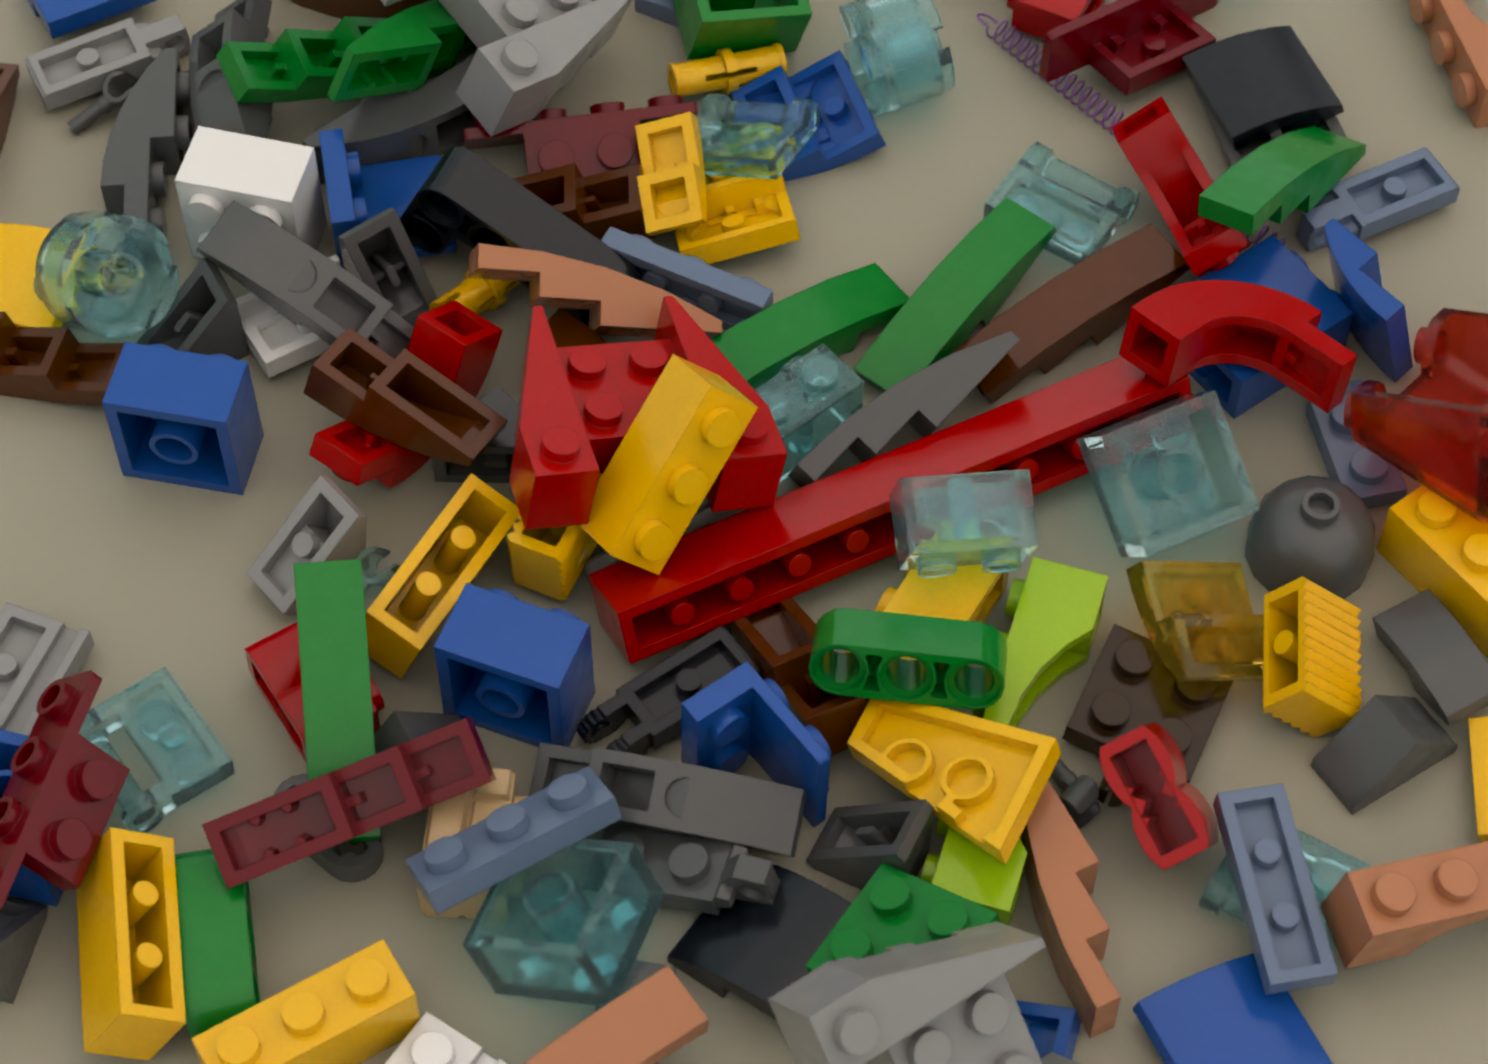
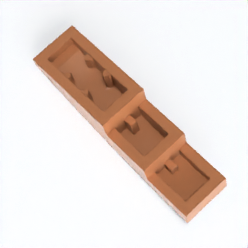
M478 243L469 253L468 278L529 282V306L542 305L543 307L589 310V328L597 335L654 338L664 296H673L710 339L722 333V320L664 289L607 267L544 251Z
M1048 780L1020 836L1027 851L1025 875L1034 914L1056 974L1073 1007L1077 1009L1089 1038H1092L1114 1027L1121 996L1099 962L1104 958L1110 931L1108 924L1090 897L1094 890L1099 860Z
M667 965L604 1005L523 1064H655L707 1032L709 1019L670 966Z

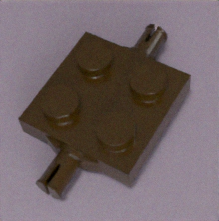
M1176 615L1173 618V623L1164 643L1150 640L1114 624L1068 722L1062 739L1093 752L1100 759L1101 746L1141 725L1156 722L1168 731L1178 744L1185 760L1187 782L1189 783L1235 676L1200 662L1188 654L1196 633L1200 629L1199 622L1193 617L1188 624L1184 636L1181 637L1179 634L1188 615ZM1103 776L1098 787V800L1103 804L1110 790L1105 776ZM1113 792L1108 806L1119 807L1122 805V801Z

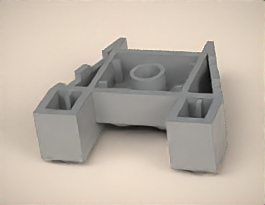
M402 0L380 1L386 7ZM438 0L478 48L456 94L491 137L534 119L546 107L549 99L559 89L562 90L585 61L589 57L592 58L613 36L632 0Z
M997 921L951 932V937L918 945L908 942L885 948V953L856 959L849 956L828 961L768 999L794 1060L799 1064H866L870 1060L872 1064H1081L1054 1052H1050L1040 1059L1005 973L1045 948L1046 945L1040 936Z

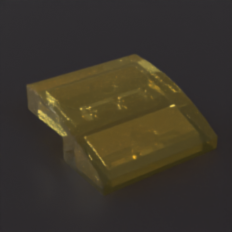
M1141 561L1126 569L1132 594L1146 631L1164 663L1178 681H1263L1264 615L1253 614L1241 562Z

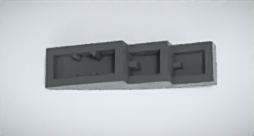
M1012 331L954 352L896 383L845 419L799 461L788 476L800 488L816 482L847 449L861 462L872 459L907 423L922 437L930 435L1020 339Z

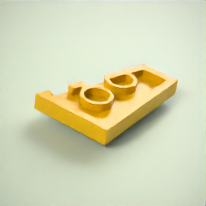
M878 699L869 700L847 741L854 759L912 800L926 799L934 807L933 815L1004 865L1007 864L1061 755L1057 739L1054 737L939 706Z

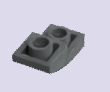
M1429 589L1373 617L1377 637L1407 667L1411 673L1414 690L1448 726L1488 706L1487 660L1454 616Z

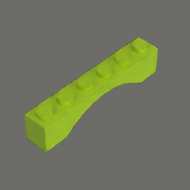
M1032 557L1026 580L1014 578L1005 609V616L1014 618L1010 632L1000 631L1007 642V663L1003 694L994 705L984 709L973 710L972 716L1018 727L1034 703L1061 678L1088 662L1103 610L1109 576ZM939 819L936 835L946 837L941 854L939 856L928 853L920 879L998 912L1001 923L1010 926L1021 891L1027 851L1021 839L1019 838L1007 864L1004 865Z

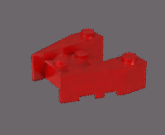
M673 296L663 297L654 340L568 347L556 346L543 306H533L523 357L514 451L509 480L525 530L588 524L599 473L605 471L672 354L720 375L758 407L706 495L711 511L773 506L788 453L770 408Z

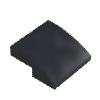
M1291 26L1270 27L1238 34L1181 57L1185 72L1235 151L1285 127L1287 132L1316 126L1344 112L1342 103Z
M774 864L773 868L781 882L773 905L735 899L732 908H721L719 915L701 913L668 954L667 960L668 963L720 997L724 998L731 991L777 1021L768 999L808 974L805 965L852 903L827 888Z

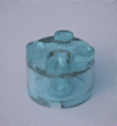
M854 0L840 5L839 11L844 28L849 38H853V40L844 43L845 55L853 74L856 76L864 73L868 80V83L864 84V90L874 116L900 109L954 88L955 72L949 46L943 49L941 47L937 30L943 28L932 0Z
M92 210L66 215L47 234L37 255L33 284L37 297L44 303L49 312L63 324L79 331L119 339L130 337V335L144 329H150L166 316L177 294L179 275L177 265L173 264L168 248L170 246L165 235L153 224L131 215ZM104 269L111 273L108 283H106V279L103 277Z

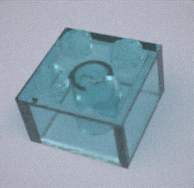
M1216 390L1184 395L1077 439L1120 557H1148L1260 510Z
M584 838L490 887L462 945L496 994L604 1006L620 996L665 892L635 843Z

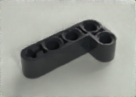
M451 147L445 152L400 218L411 244L426 253L440 254L447 248L452 239L456 237L471 249H474L478 243L544 251L607 267L643 281L639 270L628 259L480 155L463 147ZM519 281L524 286L529 288V282ZM561 308L589 327V310Z

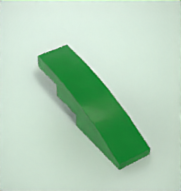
M431 0L409 7L374 25L346 48L327 95L333 102L418 90L424 86L430 71L451 68L458 51L477 47L438 0Z
M344 16L333 30L286 28L275 43L227 41L216 54V58L237 103L295 102L329 98L327 93L346 48L371 27L387 18ZM451 68L430 71L427 79L440 76Z
M1315 126L1285 133L1252 151L1232 165L1199 195L1198 216L1253 235L1267 219L1281 224L1295 209L1309 213L1365 155L1366 144Z
M1006 197L959 242L890 320L853 368L857 376L883 393L903 379L950 355V353L965 343L979 323L984 326L989 324L1056 233V228Z
M876 263L827 279L778 301L711 339V341L760 396L801 383L809 364L853 351L861 332L888 324L909 297Z
M361 559L294 563L308 781L375 755ZM380 827L343 843L381 840Z

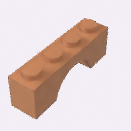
M1409 0L1413 20L1416 24H1422L1430 40L1434 61L1439 66L1443 65L1452 83V92L1456 104L1460 108H1465L1475 129L1488 126V24L1476 17L1467 7L1464 0Z
M1488 841L1347 872L1320 905L1345 969L1407 955L1424 943L1444 933L1488 919Z

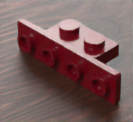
M1118 0L1109 5L1101 6L1091 13L1066 24H1061L1047 32L1043 44L1039 76L1046 82H1051L1090 64L1122 93L1128 96L1184 70L1181 57L1216 42L1217 38L1193 20L1192 17L1214 8L1218 0Z
M664 95L648 99V107L625 110L624 102H604L590 106V114L567 116L566 109L562 108L545 109L532 121L524 122L492 137L479 121L475 119L473 120V128L463 129L464 147L472 150L524 143L528 175L575 163L582 176L587 177L638 163L641 166L635 126L690 111L697 116V103H683L681 95Z
M91 670L55 680L44 690L37 703L36 710L39 715L29 738L21 744L12 758L10 768L13 773L2 798H0V911L21 864L62 891L80 888L130 771L129 768L79 734L102 681V678Z

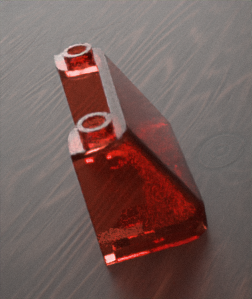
M1443 308L1432 318L1428 326L1421 327L1416 335L1414 360L1416 363L1421 364V374L1399 395L1387 393L1384 384L1380 381H1364L1354 391H1351L1347 397L1344 408V425L1347 429H1351L1355 442L1478 522L1488 524V314Z

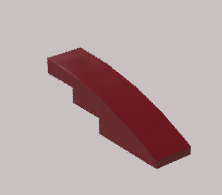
M470 716L204 823L202 827L225 885L229 889L496 780V777Z

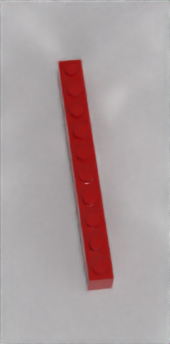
M1121 356L775 498L773 506L750 508L681 537L660 575L625 561H620L588 574L600 624L628 663L633 664L712 631L719 626H724L913 547L920 540L927 541L934 536L942 522L954 528L961 527L1195 429L1190 377L1185 375L1166 388Z

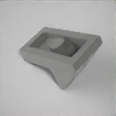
M320 475L246 574L284 615L297 616L294 563L361 559L363 572L366 568V516L328 476Z

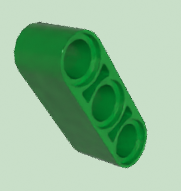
M838 608L826 612L817 622L808 666L809 674L816 686L825 692L835 695L970 710L984 709L994 705L1003 694L1006 676L1007 642L999 630L992 625L981 622ZM842 649L845 651H849L850 653H839L834 650ZM900 657H912L916 658L917 660L909 661L901 659ZM968 664H979L985 667L974 668L968 666Z
M212 849L175 854L186 1024L190 1039L260 1003L249 881L227 889Z

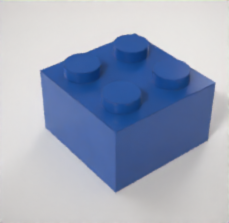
M125 342L102 401L122 474L124 476L243 495L264 436L248 361L236 360L225 354L205 355L180 351L163 344L143 345Z
M466 583L434 645L444 713L458 714L461 720L471 716L474 725L536 747H539L540 742L569 747L577 732V725L580 723V719H583L595 694L590 624L581 621L576 615L563 609L553 608L547 610L520 601L515 595L503 589L491 588L486 590Z

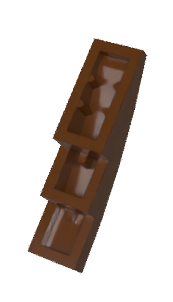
M1149 224L1102 248L1054 277L1003 312L952 353L1010 331L1020 339L976 386L993 404L1037 367L1046 374L1089 338L1097 345L1128 320L1133 305L1147 296L1167 288L1187 272L1190 267L1169 241L1152 224Z
M0 312V395L63 404L103 406L102 401L124 343H79L68 327H16L6 312Z

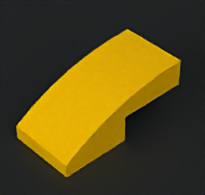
M690 111L636 125L635 131L643 175L637 176L646 234L653 236L705 223L707 220L706 179L698 117Z

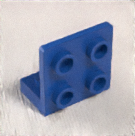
M342 128L318 131L335 250L342 268L344 267L338 236L390 207L396 210L400 219L442 158L441 156L434 155L360 165L358 151L346 152ZM456 237L452 239L447 248L440 254H430L414 246L413 248L418 258L454 253L457 250Z
M746 661L681 703L682 763L735 773L745 763L748 755H751L774 782L807 791L803 816L813 827L826 820L830 759L832 757L830 747L823 735L814 726L807 725L804 727L790 711L786 695L771 678L763 680Z

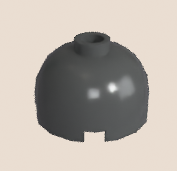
M1307 475L1290 479L1265 494L1248 526L1245 557L1253 576L1269 592L1303 576L1345 599L1361 587L1373 562L1375 523L1364 501L1347 485L1329 477Z

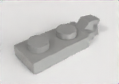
M177 13L150 24L148 22L135 23L133 18L130 17L28 55L24 60L30 77L47 111H51L103 91L104 80L108 74L114 71H123L138 78L165 48H177L180 58L190 52L191 46L187 30Z

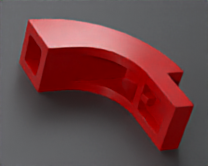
M1162 96L1111 127L1119 146L1164 218L1183 258L1195 277H1200L1206 272H1215L1225 268L1239 256L1241 251L1251 246L1243 232L1198 216L1199 195L1214 181Z
M1232 280L1184 282L1161 289L1147 296L1131 307L1119 351L1120 356L1166 388L1191 371L1206 365L1228 363L1252 367L1276 378L1326 413L1342 403L1358 357L1357 354L1317 329L1322 315V311L1279 290Z
M454 300L417 315L407 350L476 398L492 365L503 330ZM347 420L315 433L309 453L310 456L329 467L342 480L359 486L375 478L388 488L403 482L431 458L375 436Z

